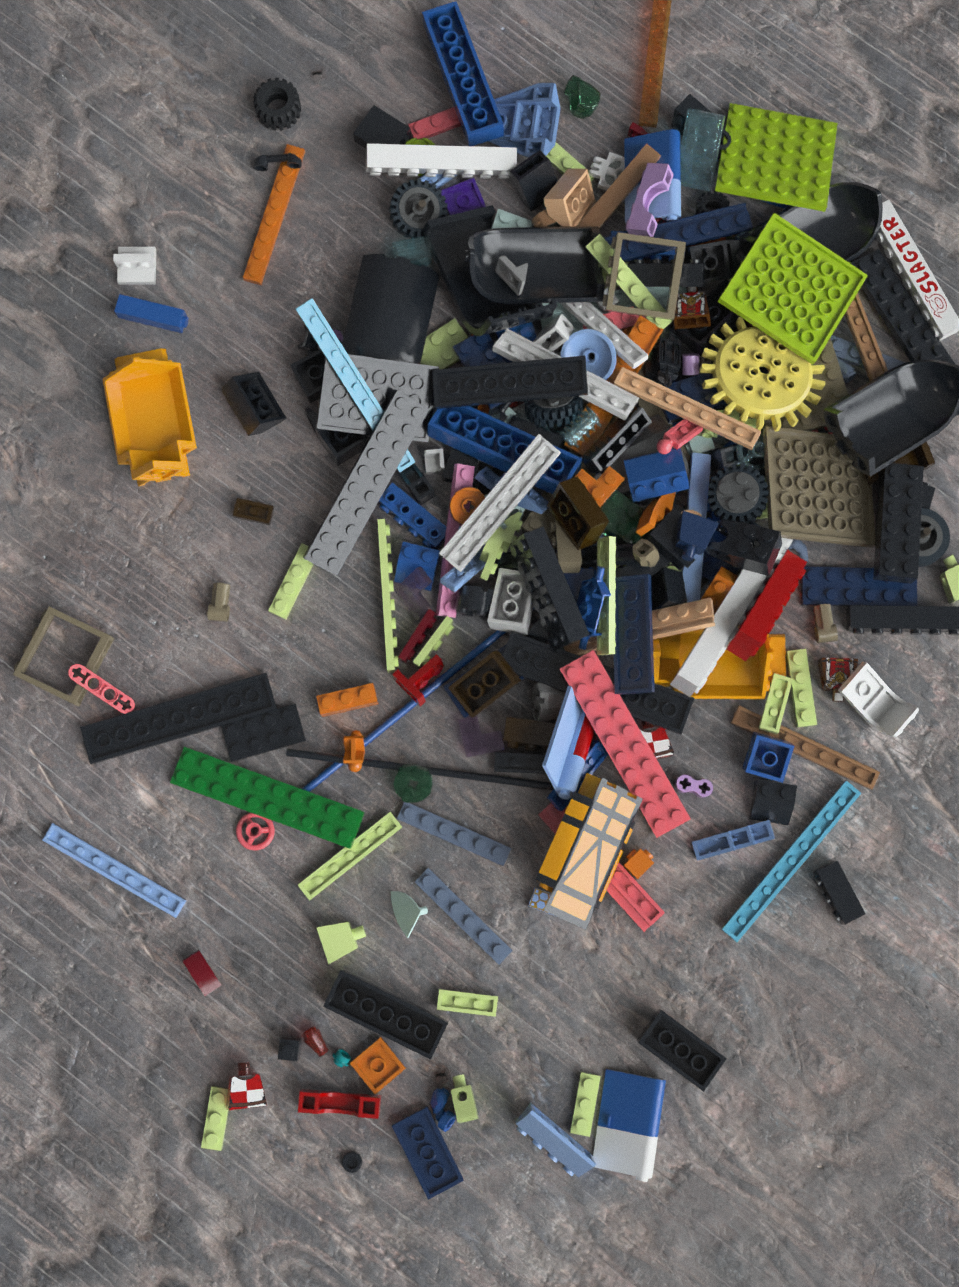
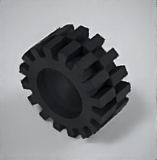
M708 191L707 195L704 192L702 196L698 197L696 202L695 215L713 211L707 209L708 207H716L718 209L729 207L730 201L727 200L728 197L726 195L723 197L721 192L719 195L716 191H714V194Z

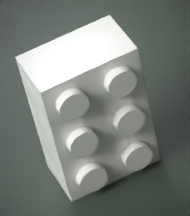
M499 568L487 620L489 628L492 630L513 631L518 634L528 635L534 605L532 596L526 589L524 577L519 571Z

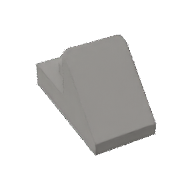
M505 255L499 257L495 272L518 296L522 294L528 263L516 267Z

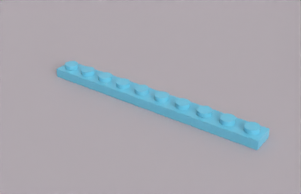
M310 298L295 308V310L373 431L383 413V409L313 298ZM408 449L397 467L398 472H402L415 463Z
M847 780L844 781L721 930L735 942H738L861 795V792Z

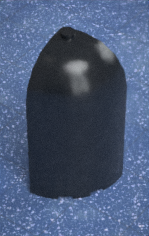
M842 182L830 185L825 212L789 206L777 215L847 262H850L868 249L878 234L882 222V194L878 189L866 184ZM769 219L739 236L745 257Z
M598 226L496 228L483 230L469 237L468 250H465V262H469L472 283L482 296L492 302L504 304L550 303L553 299H555L556 303L603 302L605 282L602 267H598L597 260L585 248L595 237L601 234ZM505 255L516 267L528 263L522 294L519 296L495 272L498 259L501 256Z
M385 254L363 255L343 339V348L347 354L420 364L440 275L423 264L418 266L410 263L411 259L396 256V259L386 258Z
M940 360L906 362L888 370L824 408L823 414L827 429L833 433L837 441L834 444L842 455L846 454L853 461L852 465L868 476H872L933 438L950 424L958 411L959 365Z

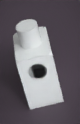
M560 314L541 330L533 342L553 352L569 339L574 327L563 314ZM547 337L551 339L550 342L546 341Z

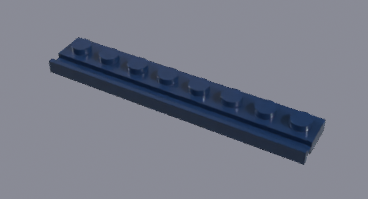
M745 202L658 224L654 238L686 242L685 247L747 232L753 226ZM616 235L605 237L604 239L611 246L612 238L616 237ZM622 240L620 258L624 262L675 250V247Z

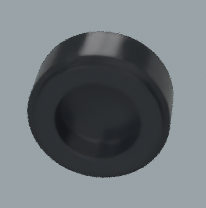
M356 1151L347 1152L342 1159L343 1168L349 1173L357 1172L362 1166L361 1155Z

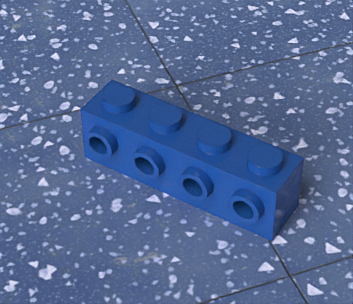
M392 482L378 501L380 504L379 508L386 514L391 513L394 516V521L402 526L404 524L408 527L407 531L415 538L419 536L423 540V545L427 548L438 550L445 541L447 527Z

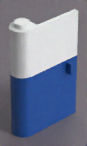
M606 1069L593 1153L596 1168L636 1176V1180L648 1182V1178H652L665 1091V1079Z

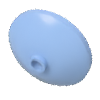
M582 329L570 335L569 339L562 346L561 357L585 355L586 370L607 380L616 366V351L611 340L604 333L594 329ZM590 353H593L595 356L593 360L589 357Z

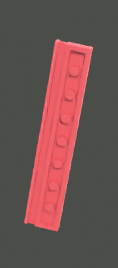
M550 803L538 816L556 834L567 807L563 811H558ZM618 863L606 891L638 927L645 932L665 912L629 872Z

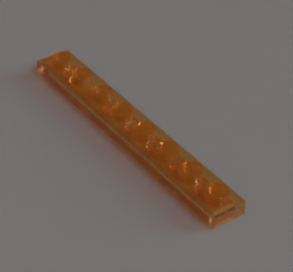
M653 0L639 126L657 127L672 0Z

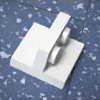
M118 247V254H114L113 258L117 266V283L119 285H156V248Z

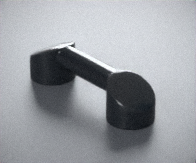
M292 153L261 155L254 160L253 168L264 172L268 170V163L287 161L288 167L299 169L302 167V160Z

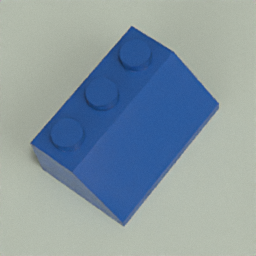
M672 448L668 454L655 452L624 460L633 502L690 489L681 448L678 450Z

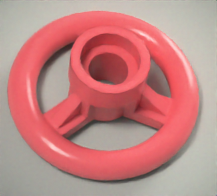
M250 812L245 814L236 826V836L239 843L246 849L254 851L267 847L273 840L275 833L272 820ZM258 817L263 819L268 827H261L258 823H253L251 818ZM245 822L248 825L246 827L247 841L242 836V827ZM254 827L258 829V832L255 835L252 834V829ZM262 833H269L264 842L253 845L255 838H258Z

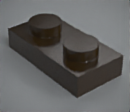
M237 498L232 516L238 519L270 525L275 507Z

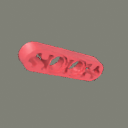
M73 664L69 667L68 676L71 680L119 712L127 714L134 710L135 703L132 698L83 665ZM80 667V673L85 676L87 672L90 674L85 678L83 684L80 682L83 678L80 676L73 677V668L78 669ZM91 678H96L99 682L98 687L95 689L88 687V681ZM107 689H113L115 692V696L111 700H107L104 697V692ZM119 694L122 695V697L119 698L122 701H130L129 709L125 708L124 710H122L123 706L119 702H117L116 705L113 704L118 699Z

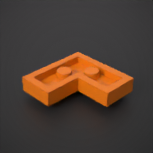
M610 466L598 480L594 479L583 469L575 476H578L599 507L606 502L624 481V477Z

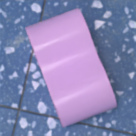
M682 354V375H699V354Z
M689 775L678 777L674 783L675 789L678 792H692L700 798L709 796L713 791V785L709 780H694ZM685 779L689 786L683 789L680 782ZM705 784V788H707L708 791L701 793L702 790L699 789V786Z

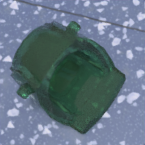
M572 75L564 89V93L568 95L573 116L585 119L590 117L597 109L601 93L591 84L581 80L580 77Z

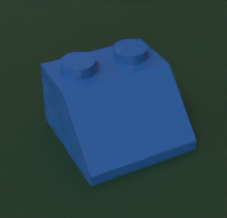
M403 542L394 582L431 591L440 559V551Z

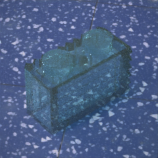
M425 236L392 243L394 259H396V256L411 259L410 263L419 266L421 264L428 266L433 262L431 249Z

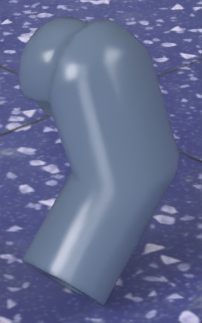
M793 539L789 549H795L798 552V556L808 563L807 546L801 540Z

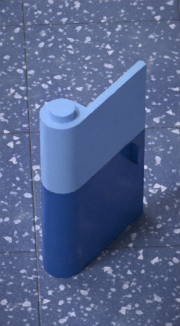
M670 129L624 139L625 168L641 149L648 144L661 155V158L656 163L669 164L674 174L669 191L656 196L652 200L648 212L652 213L654 218H662L666 222L681 219L680 132ZM641 181L625 199V223L630 218L631 207L635 203L637 188L640 186Z

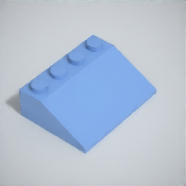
M531 1102L515 1121L516 1125H518L516 1129L522 1135L526 1136L528 1134L532 1137V1143L540 1150L545 1148L549 1152L547 1154L548 1157L554 1162L560 1161L565 1165L563 1169L569 1175L573 1176L575 1174L577 1177H580L595 1167L596 1162L593 1155Z

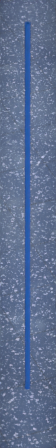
M729 441V442H728L725 446H723V447L730 446V445H734V444H737V443H735V442H733V441ZM643 512L612 536L616 537V543L638 526ZM497 630L421 691L424 698L434 692L506 632ZM411 699L364 738V746L366 747L418 704ZM334 762L302 789L308 792L312 791L344 764Z

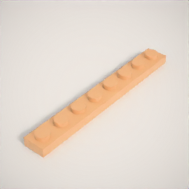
M622 367L614 381V385L750 450L753 449L761 434V431L624 367Z

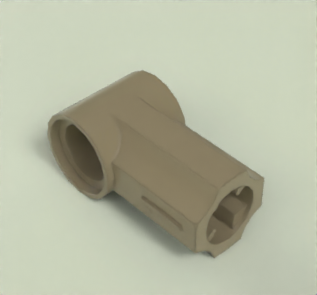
M213 583L212 599L207 613L208 620L228 622L230 606L228 605L230 595L229 584Z
M820 604L814 606L816 642L837 641L838 633L836 625L833 624L831 605Z

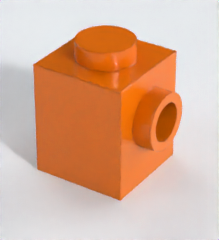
M633 849L626 856L628 860L622 866L637 880L654 864L651 860L653 856L646 849L644 851L642 849L637 851Z

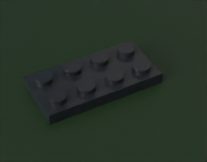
M296 704L222 726L231 762L306 742Z

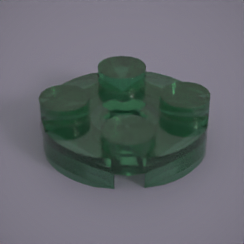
M411 763L402 766L398 770L394 779V789L404 802H420L431 794L433 778L428 769ZM410 779L418 781L416 787L409 785Z

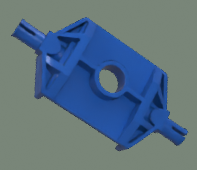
M597 566L595 577L582 581L577 606L590 634L580 640L578 648L582 650L587 649L590 637L602 635V633H597L596 630L599 624L604 596L611 597V593L603 581L605 568L602 566Z

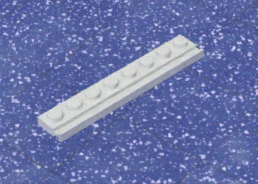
M509 329L505 330V333L497 340L492 350L513 362L562 358ZM587 371L588 395L579 397L626 420L634 406L638 403L639 397Z
M538 434L439 554L457 570L462 572L561 452Z

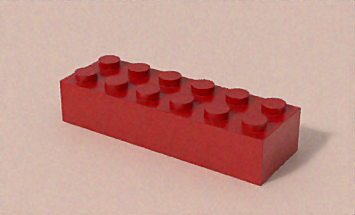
M789 550L785 552L726 650L745 662L750 655L752 657L756 655L759 648L765 643L766 636L775 626V621L782 614L783 606H786L791 598V593L795 591L799 580L804 576L806 572L804 567L807 561Z

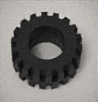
M271 78L267 79V83L264 81L261 83V88H256V93L253 96L257 117L261 124H264L268 129L270 126L275 131L277 128L280 131L284 130V127L289 129L291 128L290 124L295 125L297 122L296 118H300L301 103L298 91L291 82L287 84L286 79H282V81L279 78H275L273 81ZM277 99L287 102L281 109H271L268 107L272 101Z

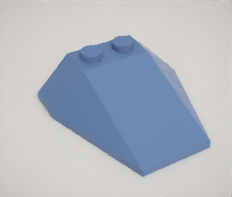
M537 83L494 99L503 122L504 136L487 142L500 147L517 148V154L528 158L539 150L545 155L552 150L556 142L561 110L555 83Z

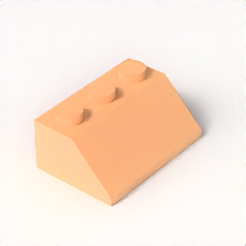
M567 169L544 197V206L548 216L562 227H576L596 202L588 169Z

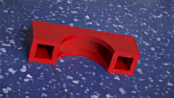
M302 1089L299 1092L298 1112L311 1114L338 1113L361 1118L378 1119L380 1116L381 1095Z

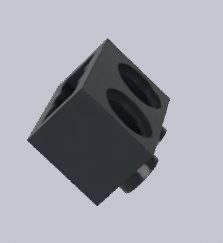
M740 444L709 451L712 469H723L725 466L732 467V464L739 465L756 460L754 447L750 450Z

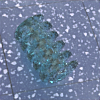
M588 406L586 407L587 411L583 410L581 411V416L575 417L576 422L571 421L570 427H564L565 433L559 432L561 438L569 446L578 448V440L583 443L585 442L583 435L590 437L589 430L596 432L594 425L601 427L600 419Z

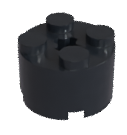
M463 585L457 590L456 613L467 617H473V614L480 615L481 618H488L494 590L488 588V591L485 592L482 587Z

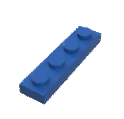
M593 740L590 745L576 790L577 793L586 773L592 775L609 755L597 740ZM555 789L547 797L558 811H563L571 798L568 800L560 798Z

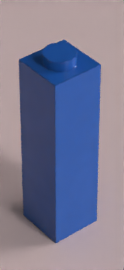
M119 294L114 310L120 319L183 333V329L187 327L189 320L183 309Z

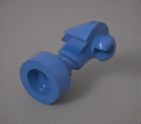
M446 1088L441 1090L435 1089L430 1102L433 1114L436 1115L435 1118L438 1121V1127L444 1132L448 1131L456 1120V1115L452 1111H444L450 1094Z

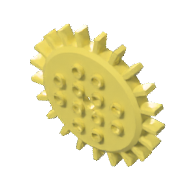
M738 317L736 321L738 331L735 333L726 323L723 324L720 331L727 339L723 341L715 334H712L709 343L719 350L716 352L705 348L702 357L713 360L714 363L702 364L699 369V373L713 374V378L704 380L702 385L703 389L716 387L718 393L712 396L710 403L713 405L724 400L728 406L724 409L723 414L729 416L733 410H736L742 414L739 421L746 423L748 417L756 419V429L760 431L764 426V420H771L774 431H779L782 426L780 420L782 417H786L789 424L794 427L798 422L794 414L795 410H798L807 418L812 410L803 401L807 400L814 405L819 403L821 397L810 392V388L823 389L826 381L812 378L813 374H822L825 366L811 365V363L754 325L747 328L742 317ZM765 367L768 369L769 373L764 374L759 370V368Z

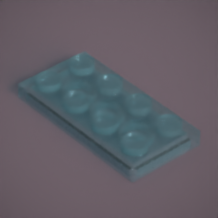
M691 108L687 110L680 149L681 186L711 191L725 115Z

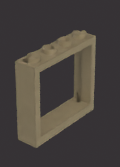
M618 232L616 237L612 238L611 243L614 253L613 256L609 257L608 262L611 272L610 275L606 276L605 287H608L607 295L604 294L602 306H605V311L674 320L686 242ZM622 240L675 247L666 312L613 305Z
M49 606L42 613L39 626L33 630L30 643L24 647V655L15 664L13 675L79 707L88 691L79 684H76L71 696L24 673L54 616L100 637L86 665V668L95 674L99 670L114 638ZM88 672L86 673V676L82 674L80 677L83 678V680H81L80 682L83 684L85 678L90 674ZM94 678L89 679L88 687H90Z

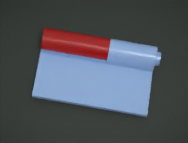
M572 686L567 687L542 764L556 793L565 800L572 798L573 793L577 790L595 732L576 699Z

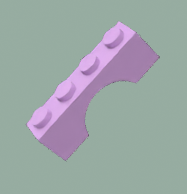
M647 163L646 169L642 173L641 184L637 188L635 203L631 207L630 218L626 222V230L629 234L654 237L658 224L653 214L648 212L656 196L669 191L674 175L669 164Z

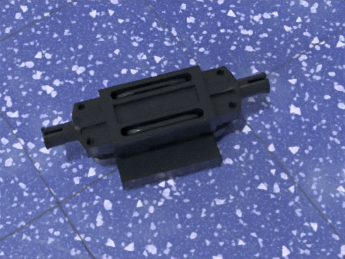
M670 324L665 327V332H662L659 336L656 349L652 348L648 359L644 362V377L654 380V382L665 387L666 385L670 387L672 383L682 380L681 342L679 341V336L673 334V325L670 326Z

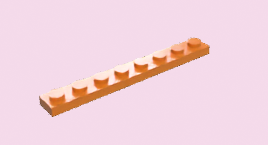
M287 144L284 154L292 153L303 160L305 149ZM287 161L280 164L243 275L244 281L262 285L300 168L293 169L288 167Z

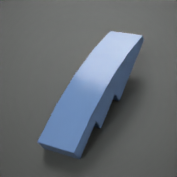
M486 466L477 473L475 479L489 490H492L505 473L499 477ZM531 488L519 502L518 506L542 514L548 509V501Z
M770 820L696 840L692 842L698 861L775 839Z

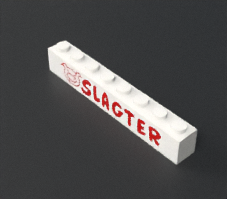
M890 200L883 202L882 222L876 239L884 247L886 257L891 259L895 272L902 278L904 288L909 290L912 300L920 309L925 321L930 325L934 336L938 337L941 341L959 331V318Z

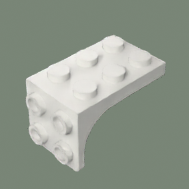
M863 661L838 689L873 730L893 738L902 733L903 729L915 718L919 711L917 706L897 696L870 665Z

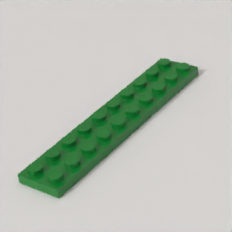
M187 747L183 748L170 781L171 784L349 849L352 848L365 814L361 810Z

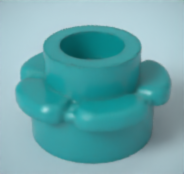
M338 1049L336 1053L332 1054L333 1062L337 1066H349L351 1056L348 1052Z

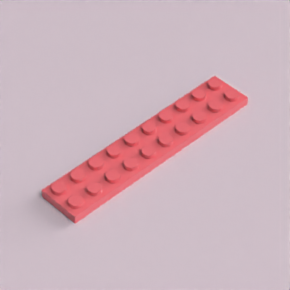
M594 649L561 667V673L568 685L572 686L576 699L630 793L643 799L639 808L656 838L689 821L691 818L623 699L620 695L615 694V685Z

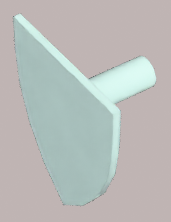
M391 891V902L397 923L405 936L409 938L419 916L427 914L428 909L426 906L419 907L404 892Z

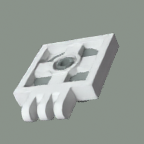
M609 152L607 160L595 156L593 159L594 163H592L589 170V175L600 179L597 188L607 191L624 171L625 157Z

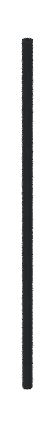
M288 748L286 750V756L335 763H343L344 759L342 755ZM365 758L362 766L552 791L554 789L551 782Z

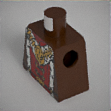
M688 287L687 293L678 294L674 316L675 329L711 326L705 292H698L697 287Z
M821 657L818 660L822 690L832 691V702H844V697L838 689L856 670L858 659Z

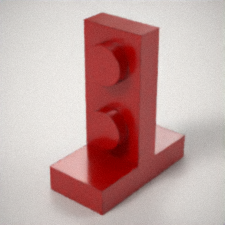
M436 654L409 679L399 670H396L392 675L395 682L421 707L426 701L424 695L418 689L424 688L433 676L440 674L444 665L442 659Z

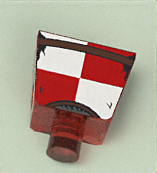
M642 721L643 729H640L655 757L660 759L673 756L674 751L666 730Z
M250 1062L238 1063V1075L229 1076L226 1109L236 1110L267 1106L260 1073L250 1074Z

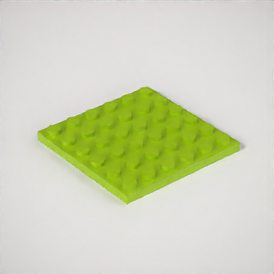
M730 103L725 130L731 136V143L728 148L721 150L715 191L825 212L828 203L838 123ZM725 137L723 138L722 145L727 143V139Z
M773 213L718 302L813 365L868 275L776 213Z

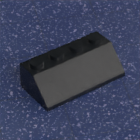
M726 279L706 297L711 326L675 329L674 327V331L692 352L699 354L700 357H702L705 348H716L709 343L712 334H715L723 341L726 339L720 331L723 324L726 323L732 331L737 328L736 321L740 316L718 302L729 284V281Z

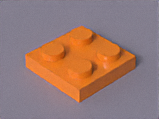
M382 1037L350 1063L374 1094H377L406 1069Z

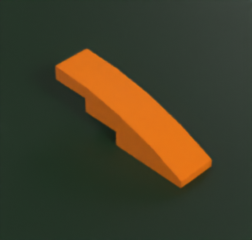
M676 492L657 496L652 500L639 520L636 533L643 536L653 529L655 524L660 522L665 515L672 511Z

